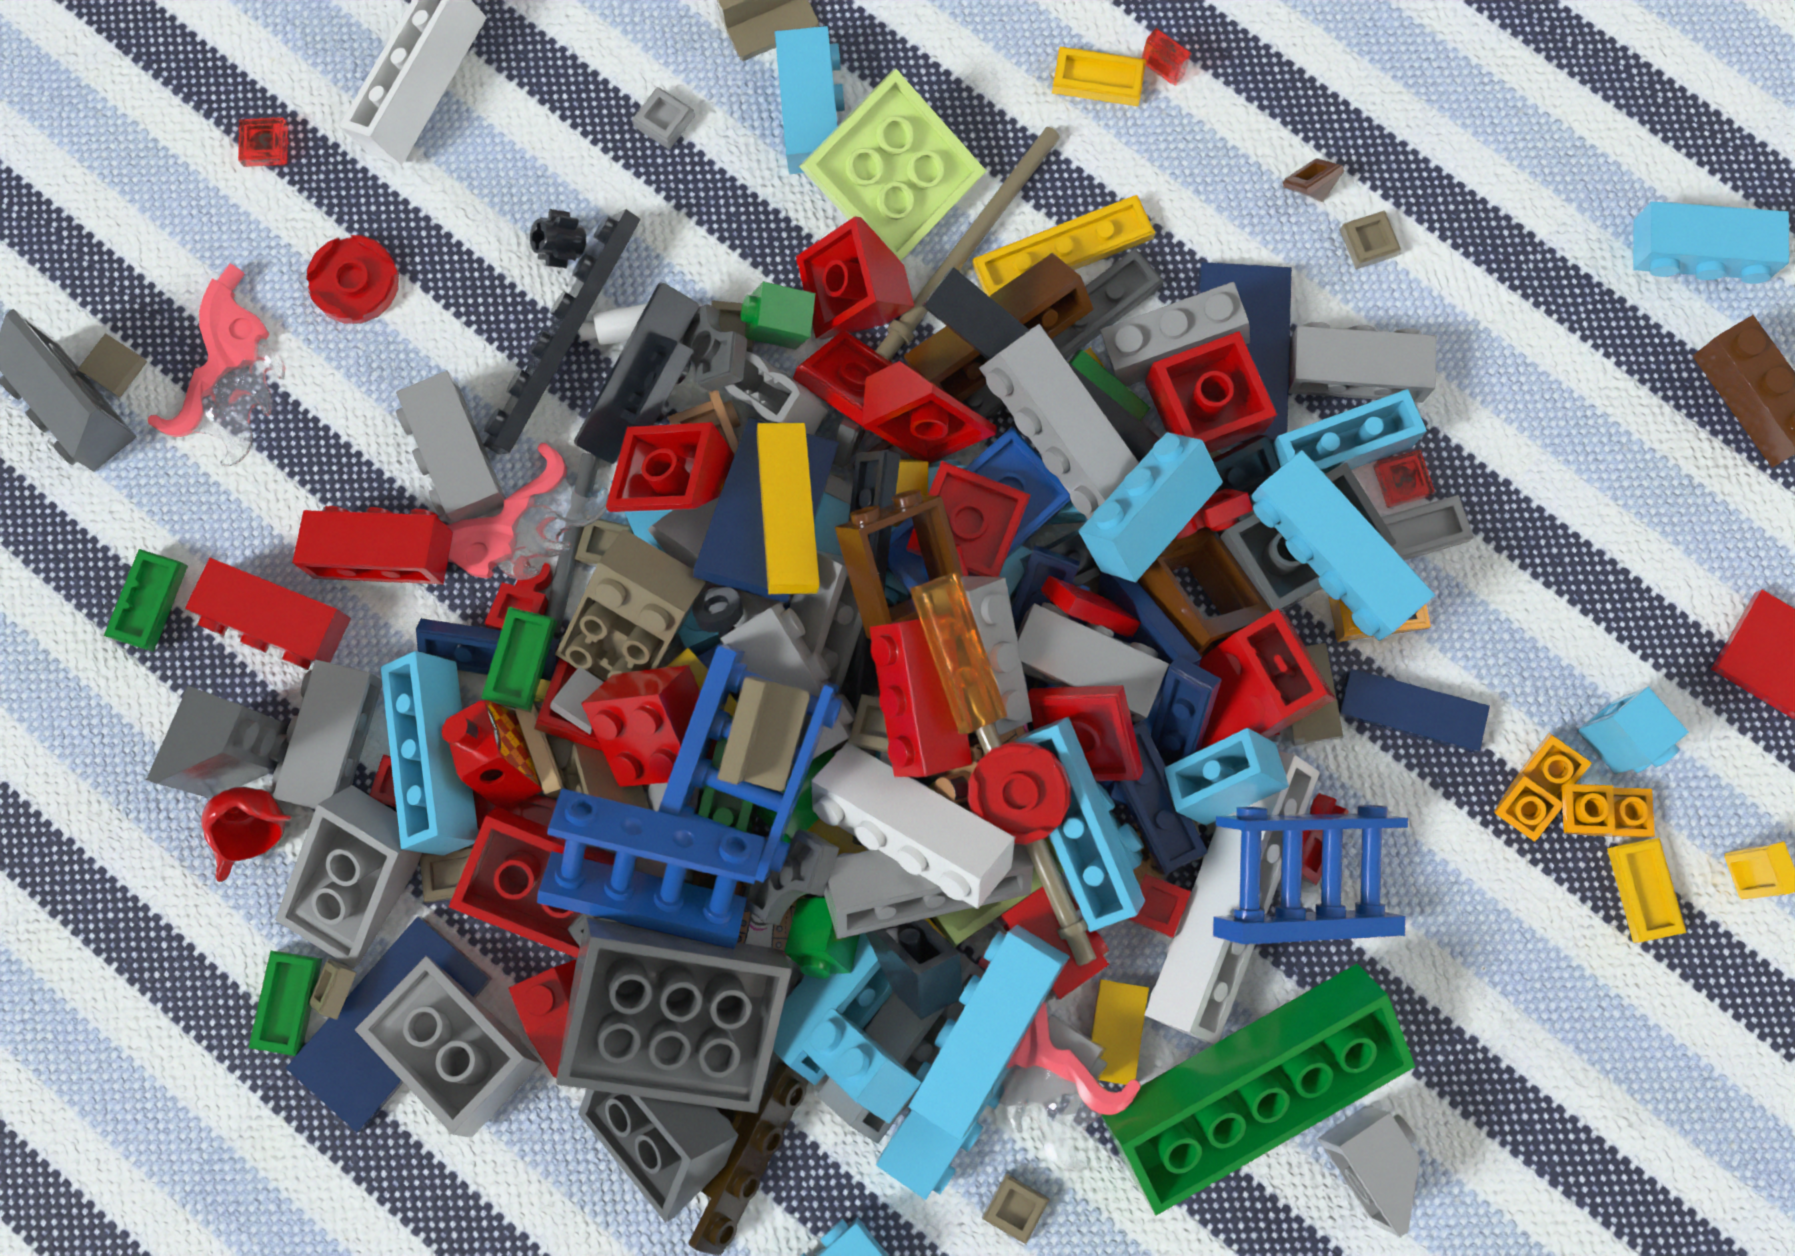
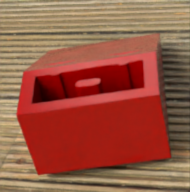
M1278 608L1234 633L1201 658L1199 667L1222 680L1200 750L1246 728L1265 738H1269L1336 700L1288 616Z

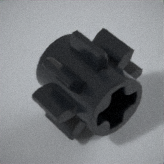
M549 209L548 218L540 217V219L535 220L530 231V246L534 253H538V259L546 260V266L567 268L568 260L576 261V259L582 256L586 247V232L583 226L578 225L579 219L570 217V212Z

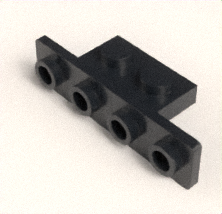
M658 283L574 439L576 446L610 464H614L620 455L627 427H635V425L653 426L658 425L663 420L669 407L667 399L674 386L680 384L690 370L691 361L689 359L694 350L680 342L699 308V304L665 283Z

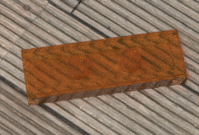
M956 571L910 588L959 734L971 733L1007 717L1008 715L959 572Z

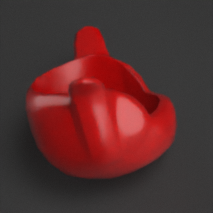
M233 787L211 798L203 808L200 822L204 831V838L212 848L216 859L215 878L218 882H223L227 879L235 862L251 859L267 852L282 838L286 826L285 821L291 820V817L283 815V811L271 793L263 789Z

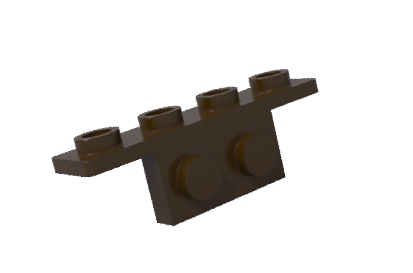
M783 1061L779 1063L760 1100L757 1113L715 1107L720 1114L730 1121L738 1137L725 1167L700 1191L711 1199L688 1243L696 1251L720 1256L732 1242L737 1232V1224L748 1202L756 1195L760 1187V1179L772 1155L782 1144L783 1133L795 1109L800 1106L805 1098L806 1087L809 1081Z

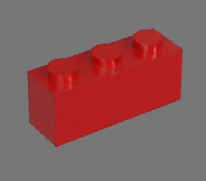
M325 506L322 511L303 510L292 563L313 579L444 585L453 532L438 518L436 513L424 509H412L409 514H395L389 510L377 507L367 508L366 512H350L337 506Z
M209 558L185 607L186 610L200 616L197 623L198 626L225 636L227 629L243 634L239 641L240 643L263 653H267L269 646L285 651L282 660L305 670H309L315 659L331 663L351 620L349 616L334 607L213 558Z
M948 614L869 627L872 640L871 654L876 664L880 689L879 703L884 713L889 743L888 756L892 763L894 777H925L972 765Z

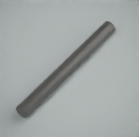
M582 453L545 616L555 618L558 621L554 633L557 635L561 632L577 562L575 556L584 530L600 461L599 457L591 453Z

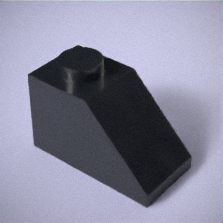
M925 919L865 932L892 991L920 1020L960 999L962 995L960 953Z

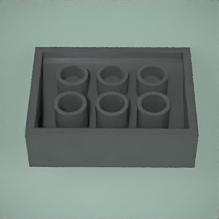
M586 918L575 966L556 1080L557 1085L757 1113L792 971L782 949L739 942L736 943L735 949L634 925Z

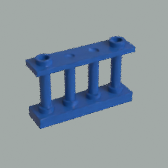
M723 644L718 645L658 812L737 830L695 814L696 808L689 806L695 787L703 789L705 785L778 812L768 840L763 842L755 878L757 881L764 882L770 876L772 870L778 873L782 870L791 845L783 841L824 726L833 729L843 700L835 698L839 686L832 683L824 685L820 697L811 694L806 714L812 716V720L803 744L797 745L792 763L795 766L785 793L746 781L736 785L718 780L717 777L720 769L712 766L713 760L706 757L713 739L720 741L722 737L726 739L729 737L733 719L730 718L729 712L724 711V707L730 691L737 694L739 690H742L745 677L757 676L777 682L748 671V665L741 663L745 651Z
M561 789L547 835L566 839L564 853L551 851L539 888L537 903L735 949L747 898L733 895L737 880L754 884L764 837ZM586 844L617 851L614 866L584 859ZM637 856L667 863L664 878L634 871ZM687 868L717 875L714 890L684 883Z
M1358 805L1357 814L1267 815V808L1237 807L1236 816H1216V826L1241 830L1239 907L1234 908L1233 916H1213V937L1243 945L1405 936L1406 916L1385 912V904L1380 903L1382 828H1408V818L1388 815V807L1380 805ZM1343 829H1362L1360 902H1355V910H1346V906L1341 905ZM1282 830L1280 905L1275 906V914H1265V909L1260 908L1262 831ZM1303 830H1323L1321 903L1316 904L1315 912H1306V908L1301 906Z

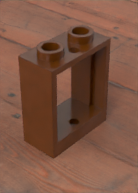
M920 489L904 491L892 497L893 504L881 509L877 505L858 509L850 514L851 521L835 527L867 638L871 639L869 628L871 626L934 616L929 591L888 608L868 540V534L911 517L931 589L964 577L942 496L921 495Z
M1210 528L1197 531L1181 539L1174 538L1137 580L1201 658L1234 633L1272 612L1217 532L1211 531ZM1188 567L1221 616L1205 620L1171 571Z

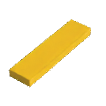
M1136 194L972 259V266L984 293L990 296L1051 253L1055 254L1073 270L1153 240L1155 231Z
M758 423L757 446L768 594L818 593L819 573L805 423Z

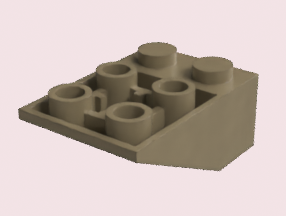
M623 529L599 560L555 655L576 668H583L603 682L611 675L617 673L658 669L689 616L694 601L701 594L707 581L694 578L693 569Z

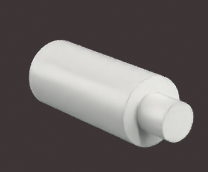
M647 304L595 312L594 320L583 322L580 327L581 340L598 338L600 345L627 341Z

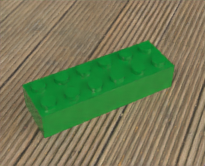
M1356 963L1141 1085L1133 1101L1123 1111L1112 1115L1101 1113L1100 1115L1134 1183L1155 1216L1412 1070L1415 1068V1064L1388 994Z

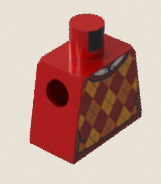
M485 699L450 716L444 722L442 737L450 745L457 775L461 781L496 807L507 810L543 791L515 710Z

